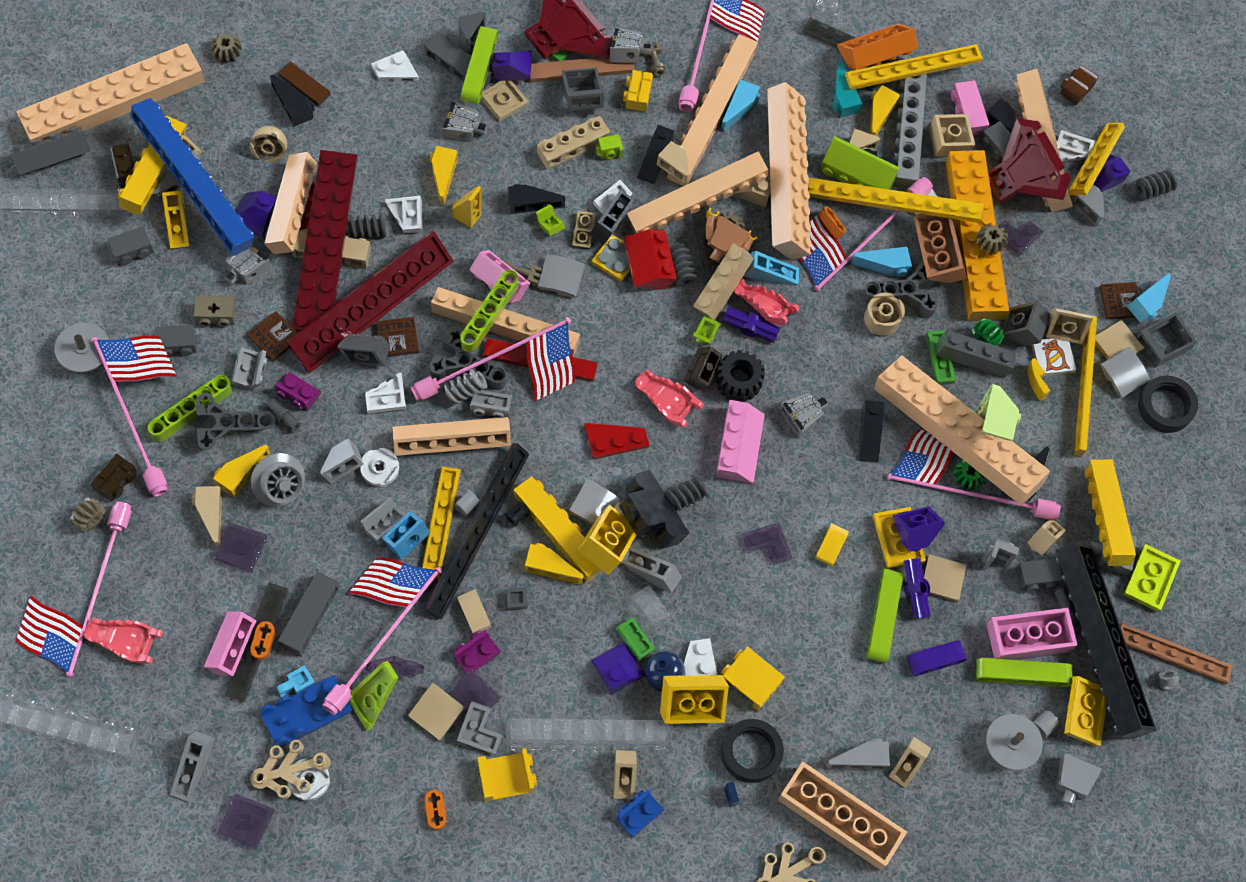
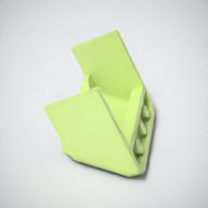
M991 384L975 411L984 419L982 433L1013 441L1015 428L1020 423L1021 414L1004 390L998 385Z

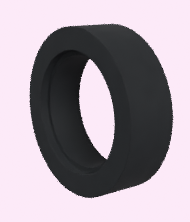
M1159 376L1151 380L1141 392L1138 408L1141 417L1150 427L1160 432L1174 433L1184 429L1193 420L1198 411V398L1193 388L1184 380L1175 376ZM1158 390H1169L1176 393L1184 404L1183 416L1178 419H1167L1160 416L1152 406V394Z
M746 719L733 725L725 735L721 746V758L727 771L736 779L747 783H758L771 777L781 764L784 754L783 742L779 733L773 726L758 719ZM744 733H757L763 736L771 747L770 762L765 767L757 770L741 766L733 755V743L737 737Z

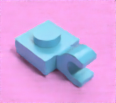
M304 665L288 674L287 679L289 681L277 686V691L281 697L288 695L292 690H295L297 694L315 685V682Z

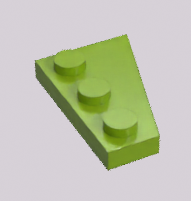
M388 661L382 662L350 692L352 698L349 700V703L366 730L373 728L398 680L397 674Z

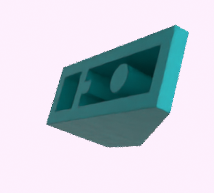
M839 61L836 70L833 109L840 118L859 113L862 106L856 89L850 90L845 77L847 69L843 61Z

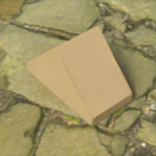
M854 129L850 144L860 149L874 150L877 149L880 138Z

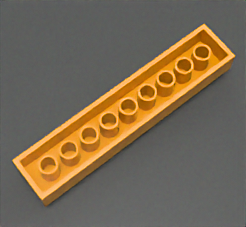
M985 150L949 151L945 165L950 199L984 204L981 223L953 219L967 279L962 280L968 321H979L983 318L1004 320L1009 312L1001 254L997 252L994 255L991 251L986 254V250H980L981 245H977L976 242L977 233L982 226L987 227L989 223L993 226L996 225Z

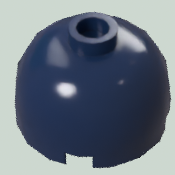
M661 651L654 654L648 660L645 667L649 685L659 692H662L664 676H686L682 660L675 653L669 651Z

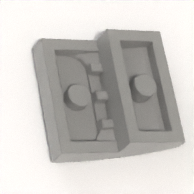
M547 254L538 283L539 290L554 291L560 296L576 297L585 264L573 259Z
M1127 347L1100 364L1106 380L1111 381L1116 395L1120 398L1150 381L1142 362L1131 347Z
M587 478L569 513L586 521V524L592 527L597 517L608 505L614 508L621 499Z

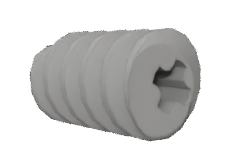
M470 369L471 376L465 372L463 373L464 380L461 376H458L457 382L455 380L450 381L451 386L448 383L444 384L447 399L453 406L456 403H461L462 400L468 399L469 396L475 395V392L478 393L481 389L487 388L486 379L481 372H475L473 369Z

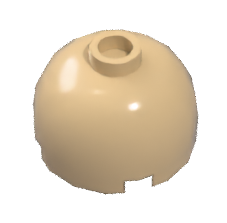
M263 126L255 131L249 147L251 153L256 158H267L268 160L265 162L275 163L282 160L286 154L287 139L285 134L277 127Z

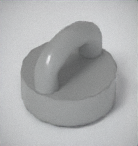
M1164 670L1158 674L1161 689L1167 691L1178 685L1179 677L1176 671Z

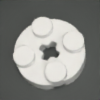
M379 448V450L368 451L362 457L364 465L360 466L361 475L370 485L386 487L397 478L399 462L392 451L386 448ZM381 463L384 464V465H383L384 470H380V471H377V470H376V467H375L376 464H377V465H380Z
M307 758V759H301V760H299V761L296 762V763H300V762L307 761V760H310V759H308V758ZM311 768L294 773L293 775L301 780L305 779V775L309 777L313 775L315 777L313 778L311 789L307 793L300 792L296 786L288 782L292 794L298 799L307 802L316 800L325 794L330 785L328 769L320 771L317 768ZM303 783L301 789H305L307 784Z

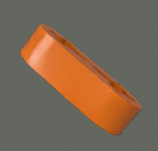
M825 206L818 212L820 219L834 237L839 239L846 233L845 227L829 207Z
M268 621L258 624L252 641L251 653L254 659L258 661L268 658L274 641L275 629L273 624ZM268 627L271 633H267L265 639H263L261 630H265ZM261 643H263V649L265 650V652H261V654L258 655L256 649H259Z
M431 790L425 796L427 820L431 829L439 831L446 825L444 799L440 791ZM432 795H436V798H440V800L437 801V808L434 809L433 803L428 802V800L432 798ZM434 812H438L440 819L443 818V821H440L438 826H436L435 822L431 823V820H434Z

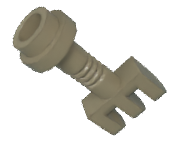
M655 42V48L652 44L650 55L643 54L644 57H651L653 63L651 71L657 77L665 73V66L659 62L657 56L661 54L659 42Z
M504 260L507 265L520 275L528 277L527 280L530 282V285L538 287L543 268L532 265L531 270H527L513 265L512 260Z

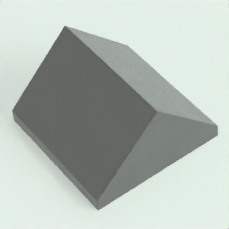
M484 12L458 17L459 40L462 48L469 55L473 53L480 26L486 27V13Z

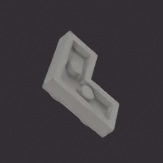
M471 701L457 741L496 754L503 734L484 727L491 708Z

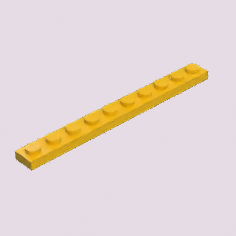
M809 178L808 192L812 198L981 223L984 212L983 203Z

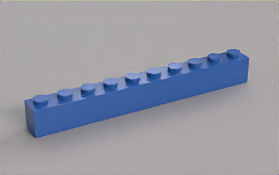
M151 98L132 105L131 119L231 255L235 256L252 248L253 232L245 226L242 217L234 211L231 202L225 199L222 190L212 181L211 175L202 168L200 160L194 157L190 147L185 145L180 133L174 130L170 120L161 112L160 106L157 103L155 104Z

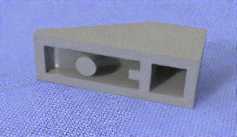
M629 547L620 563L653 585L671 593L682 578L675 564Z
M195 731L187 738L170 792L171 796L190 802L209 759L215 740L214 737Z
M880 738L871 739L830 759L826 764V769L887 770L890 766L889 742H883V739Z

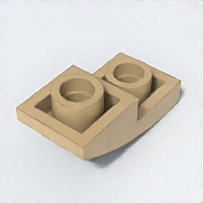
M577 212L572 246L591 247L592 237L589 233L594 228L596 213Z
M476 589L457 597L473 635L478 631L492 627Z

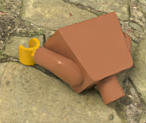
M709 208L706 213V239L708 240L707 245L714 249L710 259L719 263L733 243L748 251L752 243L758 238L757 235L752 238L751 230L748 232L723 216L717 217L719 211L713 214L711 213V208Z

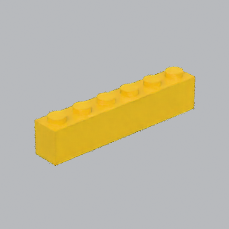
M165 116L170 120L174 130L180 133L183 140L187 124ZM149 142L148 148H144L141 153L140 162L136 161L133 174L128 175L125 188H121L117 196L119 208L139 216L167 169V166Z
M1113 459L1090 460L1088 466L1085 467L1084 475L1089 483L1088 492L1092 495V509L1095 510V522L1100 530L1099 540L1103 543V557L1106 558L1108 566H1131L1136 552Z
M531 476L514 489L513 496L515 499L527 506L531 513V518L570 564L584 575L583 579L586 582H589L602 572V570L577 551L585 539L580 533L581 529L576 523H572L568 519L569 515L567 512L556 505L555 498L544 491V486L539 480H535Z

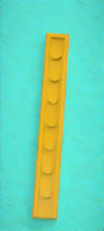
M977 44L849 71L845 73V77L850 90L979 63L982 62L983 58Z
M1093 316L1083 341L1074 455L1077 457H1082L1087 451L1097 325L1096 316Z

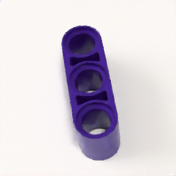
M960 640L915 652L907 656V660L913 675L919 676L963 663L967 660Z

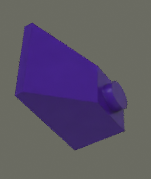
M532 51L493 53L492 67L495 81L531 80Z
M1110 154L1093 185L1098 187L1101 192L1123 183L1130 170L1121 157ZM1084 163L1076 166L1078 171H1080Z
M263 191L247 192L235 212L242 217L245 226L253 234L263 237L270 225L277 197Z
M929 506L893 515L902 544L910 552L928 547L945 525L944 520Z
M625 642L591 660L611 695L646 676Z

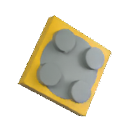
M611 235L593 258L591 264L623 282L631 271L625 244L621 239Z

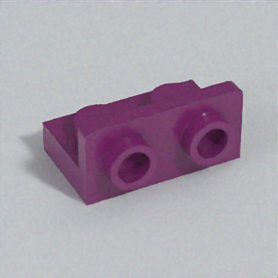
M288 372L281 383L276 382L275 384L276 394L284 400L287 398L298 409L303 408L307 411L321 394L320 390L291 372Z
M487 630L483 632L478 631L471 637V641L467 644L462 643L455 649L454 659L468 677L501 653L500 649L489 637Z

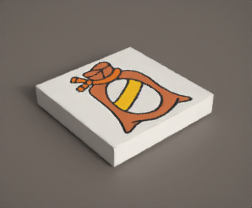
M1043 339L1041 343L1031 345L1034 358L1046 372L1044 376L1076 372L1069 342L1057 339Z

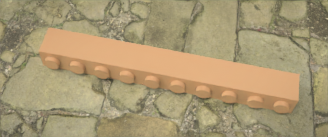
M740 34L736 40H732L729 47L730 52L726 53L723 58V66L718 67L715 75L717 77L715 80L712 79L709 85V93L704 94L701 102L703 104L701 107L698 106L695 112V120L690 121L687 135L684 134L682 136L680 144H682L681 146L686 151L689 169L687 184H689L731 102L739 81L742 80L756 53L757 41ZM668 173V180L685 186L683 183H681L679 180H677Z

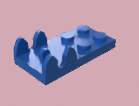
M335 675L291 697L283 696L273 706L265 705L260 709V714L276 746L283 748L293 740H298L353 712L349 702L336 715L330 714L322 706L324 699L336 684L339 685Z

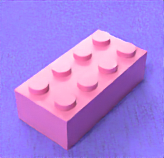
M1068 608L992 617L986 624L995 659L1014 660L1068 653L1077 646Z

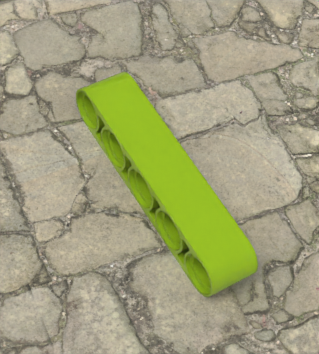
M480 26L463 84L461 101L479 105L498 38L497 29Z
M506 270L501 275L461 333V347L464 351L473 352L478 348L518 289V274L514 270ZM512 279L514 282L507 283L506 280ZM503 294L504 297L497 298L496 295ZM493 309L494 312L487 313L486 310ZM476 324L484 325L482 328L475 327ZM468 338L474 340L472 343L465 342V340Z
M224 375L216 376L150 421L148 431L152 440L162 442L201 416L196 414V399L199 394L204 392L211 394L216 403L226 399L232 392L228 377ZM220 385H226L223 389L218 388ZM200 400V403H203L205 407V412L207 404L211 403V400ZM188 407H194L191 411L186 410ZM172 418H178L177 421L170 422ZM156 429H162L161 432L154 433Z
M885 568L882 571L867 659L883 663L888 661L903 581L902 572Z
M979 658L976 660V680L979 682L1071 687L1073 673L1071 664Z

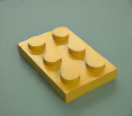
M911 507L874 513L872 516L887 569L904 567V560L921 558V563L926 561L923 548L919 551L910 552L902 544L893 520V515L911 511Z
M1080 676L1073 677L1064 734L1094 747L1101 745L1107 699L1102 694L1100 685Z

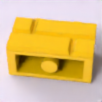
M633 70L631 77H627L626 87H629V90L624 92L623 102H626V109L641 112L647 111L653 79L652 73H642V71Z

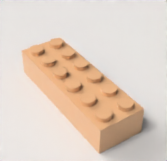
M803 761L778 798L779 802L881 871L887 866L907 834V831Z

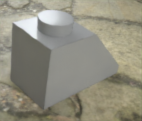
M1092 185L1087 196L1075 195L1072 199V204L1096 226L1100 224L1104 217L1103 193L1098 187Z
M349 438L334 446L320 471L321 475L332 484L364 465L358 448Z

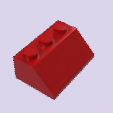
M648 229L623 238L634 287L667 289L677 279L665 230Z

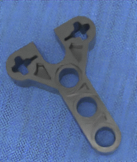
M924 263L918 265L916 271L906 280L871 281L865 285L862 293L863 301L868 304L876 294L890 291L902 303L917 310L923 318H931L938 306L936 292L925 293L919 290L931 289L934 283L933 280H928Z
M451 329L443 340V350L453 354L454 357L447 358L436 353L431 360L429 368L432 379L436 378L438 381L482 360V358L462 349L460 336L463 331L461 329ZM467 361L468 364L462 365L460 362ZM487 361L472 368L475 372L478 369L485 370L482 374L486 379L488 387L495 390H501L505 387L506 372L501 367ZM500 377L502 380L496 381L494 378Z
M206 392L199 394L196 399L197 415H212L215 417L213 426L197 427V443L203 450L213 448L215 441L229 430L270 429L275 422L274 416L268 411H227L214 401L211 394ZM205 396H207L208 400H211V403L207 404L206 412L203 403H200V400H203ZM269 415L270 423L262 425L260 423L261 416ZM223 416L231 417V423L223 426L220 423V419ZM242 416H250L251 422L248 425H242L240 423ZM205 431H207L208 438L212 439L211 442H208V445H204V442H201V439H204Z

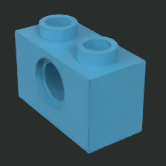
M410 510L382 539L388 548L402 560L430 534V531L425 523Z

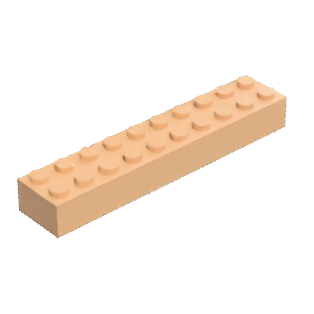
M186 43L16 112L31 142L37 138L42 140L49 138V135L55 132L60 134L67 132V129L73 126L82 127L83 131L131 112V106L151 98L154 102H157L205 81L202 70Z
M784 82L767 89L772 247L790 260H795L811 255L810 209L808 205L810 196L808 192L809 178L807 175L808 161L806 155L808 148L806 145L807 131L805 128L806 101L793 87Z
M900 356L878 376L874 390L1021 506L1045 483L1050 473L1049 469L1013 441L982 433L984 419L904 356Z

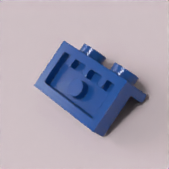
M650 789L645 792L641 790L633 797L635 801L630 805L624 804L618 810L619 814L616 819L632 838L664 812V809L651 795Z

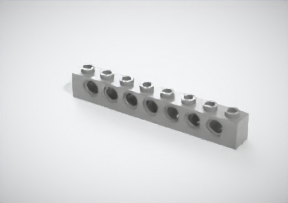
M927 74L900 79L899 89H902V93H899L898 104H901V107L897 111L899 123L896 125L895 133L898 134V138L895 139L894 143L897 153H894L893 157L896 166L900 168L895 178L894 186L910 188L919 179Z

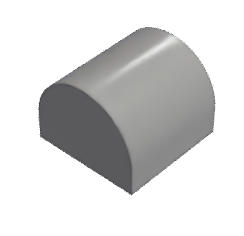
M467 490L456 502L455 509L463 516H467L479 503V499L474 493Z
M1048 710L1044 711L1033 722L1044 739L1060 726L1058 718Z

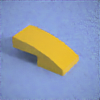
M1033 358L1027 366V373L1031 387L1039 401L1048 396L1051 390L1042 380L1046 372L1037 360Z
M831 524L815 559L833 567L849 531Z

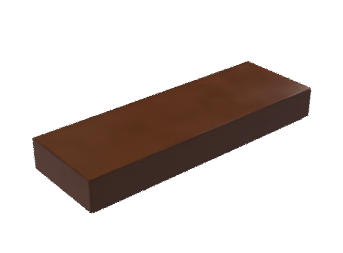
M291 61L278 72L279 77L317 106H320L331 95L328 89Z

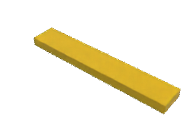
M1124 123L1106 124L1068 190L1070 195L1087 196L1125 128Z
M441 467L429 528L430 534L427 538L422 568L434 570L438 567L442 573L461 469ZM438 574L434 579L439 580L441 574Z

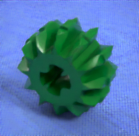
M988 318L979 320L972 329L974 338L997 347L1004 338L1003 331L994 321L992 322Z
M961 460L960 464L958 463L955 466L953 476L956 477L955 483H961L960 489L966 486L967 491H970L971 488L977 490L979 485L981 486L985 482V477L966 461Z

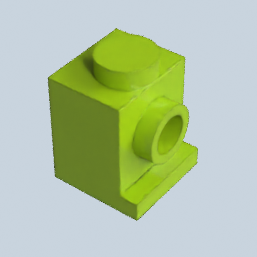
M620 135L598 138V145L595 146L596 155L600 156L601 159H613L616 156L622 159L624 149Z

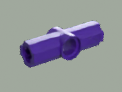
M728 307L722 321L740 329L744 335L749 337L758 336L772 343L775 342L780 327L762 320L761 316L756 313L749 312L746 314L732 307Z
M921 558L904 560L907 582L904 584V593L910 599L913 619L930 617L927 595L930 593V584L924 579Z

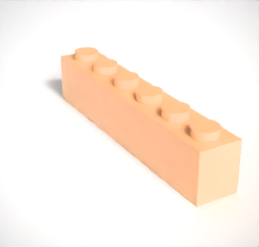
M308 152L288 156L264 243L273 254L288 253L294 250L317 164Z
M508 417L395 426L393 427L395 456L511 446Z

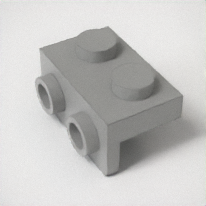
M244 347L239 348L231 384L248 390H253L260 386L263 380L261 372L267 363V358H265L266 351L262 350L258 353Z
M484 390L478 393L475 392L470 404V412L477 416L508 417L512 395Z
M388 498L362 519L361 524L365 532L381 545L384 542L382 537L406 514L395 505L393 499Z
M997 540L994 545L990 544L981 561L984 563L983 569L987 570L992 562L1008 567L1017 556L1019 548L1015 547L1011 542H1002L1000 540Z

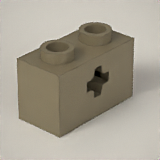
M195 296L194 319L196 324L203 327L210 325H219L221 327L235 325L236 303L234 297Z

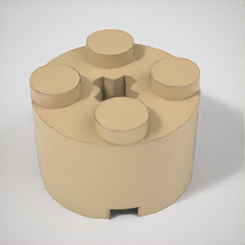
M891 293L876 294L868 303L864 313V322L870 333L886 336L896 332L905 313L904 305L900 299L898 300Z

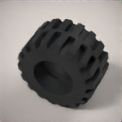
M737 350V353L732 351L729 355L726 354L723 357L716 374L718 390L722 389L721 394L723 396L728 395L727 399L729 400L735 398V401L742 399L743 402H746L748 397L751 400L759 393L765 377L764 365H761L762 361L756 359L757 355L754 353L750 355L749 351L742 353V350ZM735 370H742L749 375L750 380L745 382L737 381L730 373Z

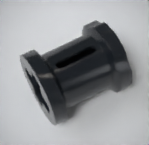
M520 501L512 511L505 513L506 519L514 527H517L524 517L531 515L527 506Z

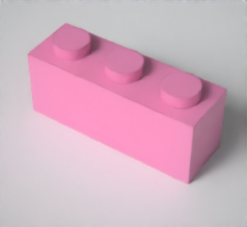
M976 81L955 83L950 93L951 100L956 105L955 113L968 114L973 136L981 135L989 127V122Z
M490 250L480 252L470 268L474 276L488 284L491 290L506 270H514ZM518 272L516 273L518 274L519 286L509 303L520 301L530 285V282ZM508 279L506 282L513 283L514 280Z
M227 612L204 667L220 676H234L256 620L243 612Z

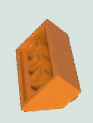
M898 23L837 44V47L848 67L858 70L870 65H880L881 61L894 60L901 54H911L913 50L918 49L915 28Z

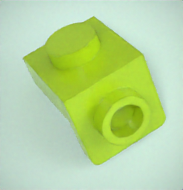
M548 205L536 212L540 228L549 236L565 229L564 222L555 215L552 205Z
M704 315L693 336L697 337L696 341L703 345L707 343L712 344L721 323Z

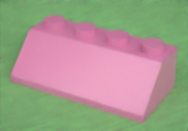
M729 400L716 478L748 484L754 483L765 414L749 403Z

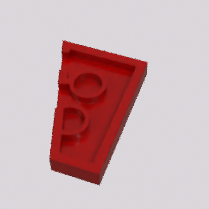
M584 423L593 459L649 448L645 428Z

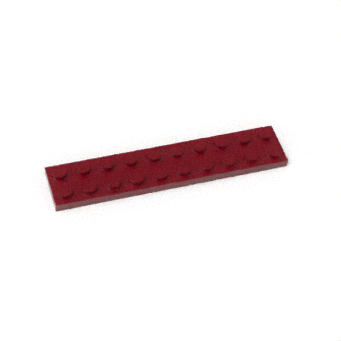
M320 150L292 328L296 331H301L335 305L358 161L357 154Z
M434 231L429 232L291 337L286 343L308 373L312 372L339 351L338 345L348 335L361 334L452 264L454 262L436 233Z

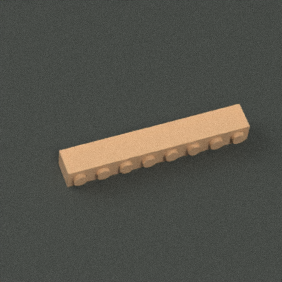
M758 151L628 212L627 219L635 234L648 229H662L672 221H679L689 213L694 214L706 205L711 206L723 197L728 198L738 190H745L755 182L760 183L768 177V168Z
M438 287L431 302L432 313L468 324L483 302ZM487 309L486 312H487V313H492V312H494V310H493V309ZM504 309L489 331L522 341L554 325ZM483 324L475 325V327L482 328L484 326ZM568 330L572 357H574L579 345L580 334Z

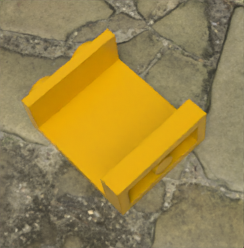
M747 646L744 651L741 649L733 658L736 661L731 666L727 664L721 674L725 680L754 702L752 707L759 711L783 682L785 676Z
M526 748L522 749V753L491 759H486V756L477 757L485 802L534 792L537 780L535 773L531 774L530 766H533L531 753L527 754Z

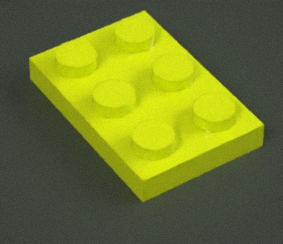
M1145 544L1142 547L1123 595L1160 612L1181 561Z

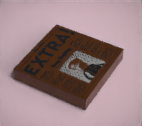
M1136 282L1101 284L1099 286L1106 320L1136 318L1127 308L1131 302L1139 297Z
M275 311L251 330L247 336L261 351H266V356L273 362L290 348L286 341L298 332Z
M414 317L376 321L378 335L384 337L390 345L387 357L419 353Z

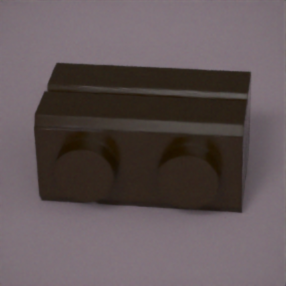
M126 143L110 147L120 188H125L128 175H132L134 172L132 153L129 144Z
M710 346L698 348L684 381L698 390L709 388L723 355Z
M115 454L90 484L95 491L112 502L114 498H119L122 495L123 488L127 483L134 481L137 470L132 463Z

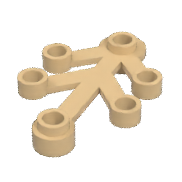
M293 740L289 746V753L276 770L272 769L277 760L283 757L284 751L279 746H273L270 749L271 756L263 768H258L252 773L251 783L257 789L268 787L275 791L282 799H287L291 795V789L286 785L280 786L273 781L274 779L281 777L296 786L300 792L307 793L311 789L310 782L305 779L301 780L293 774L311 768L324 771L329 768L331 760L328 755L320 752L313 759L291 765L298 753H301L304 748L302 742ZM299 743V748L294 750V745ZM279 749L280 753L274 756L275 750ZM323 757V762L318 764L317 760ZM260 775L264 776L262 781H258ZM307 783V787L302 790V784ZM283 789H287L285 795H281Z
M787 842L781 848L783 855L778 875L771 879L772 869L777 862V856L774 853H768L764 857L765 868L763 877L756 881L816 882L811 878L803 879L794 875L812 864L820 865L825 860L826 853L822 848L814 847L810 850L808 857L788 868L791 855L794 852V845ZM785 846L791 847L792 850L790 853H787L784 850ZM814 853L819 854V860L813 859ZM768 856H772L774 858L773 863H769L767 861Z

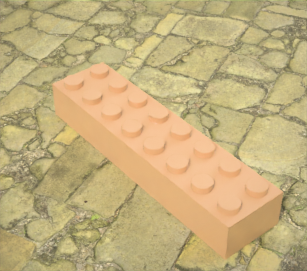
M1038 69L1017 74L1018 81L1015 82V86L1019 94L1018 98L1023 111V119L1040 122L1042 127L1038 132L1042 133L1045 131L1060 157ZM1067 189L1064 200L1043 197L1046 207H1050L1051 212L1073 207L1069 189Z

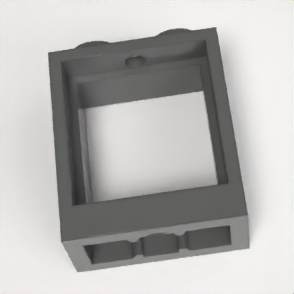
M597 67L562 71V87L568 111L604 108V93ZM594 86V90L570 92L569 87Z
M1177 313L1140 330L1136 336L1137 340L1144 347L1143 351L1155 368L1191 350L1197 343L1195 336L1187 329L1183 319ZM1169 326L1183 346L1165 355L1152 334Z

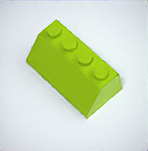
M834 136L822 161L820 171L826 176L838 179L842 183L890 190L900 167Z

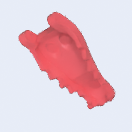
M744 279L740 280L733 291L734 295L745 300L764 319L779 326H784L788 322L786 317L788 314H796L800 309L797 304L786 301L780 293L775 294L773 289L767 291L766 286L761 288L758 284L755 287L747 285Z
M649 369L642 372L635 380V386L646 394L664 418L676 426L685 428L688 424L684 419L693 408L700 410L704 406V403L697 399L685 386H681L678 382L673 383L670 379H665L664 377L659 378Z
M92 618L84 631L86 640L101 645L125 660L139 664L152 663L153 658L148 656L154 638L161 639L163 631L154 629L139 621H105Z

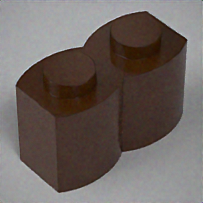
M1081 65L1078 69L1075 68L1072 71L1069 80L1066 78L1060 86L1062 88L1060 94L1078 105L1094 87L1099 76Z

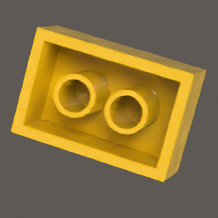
M608 505L597 517L577 551L609 575L622 562L636 534L626 517L611 505Z
M723 675L664 676L660 714L665 724L725 723L729 685Z

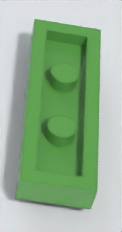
M946 330L928 331L926 334L935 381L939 385L954 384L956 381L952 361L936 356L938 339Z

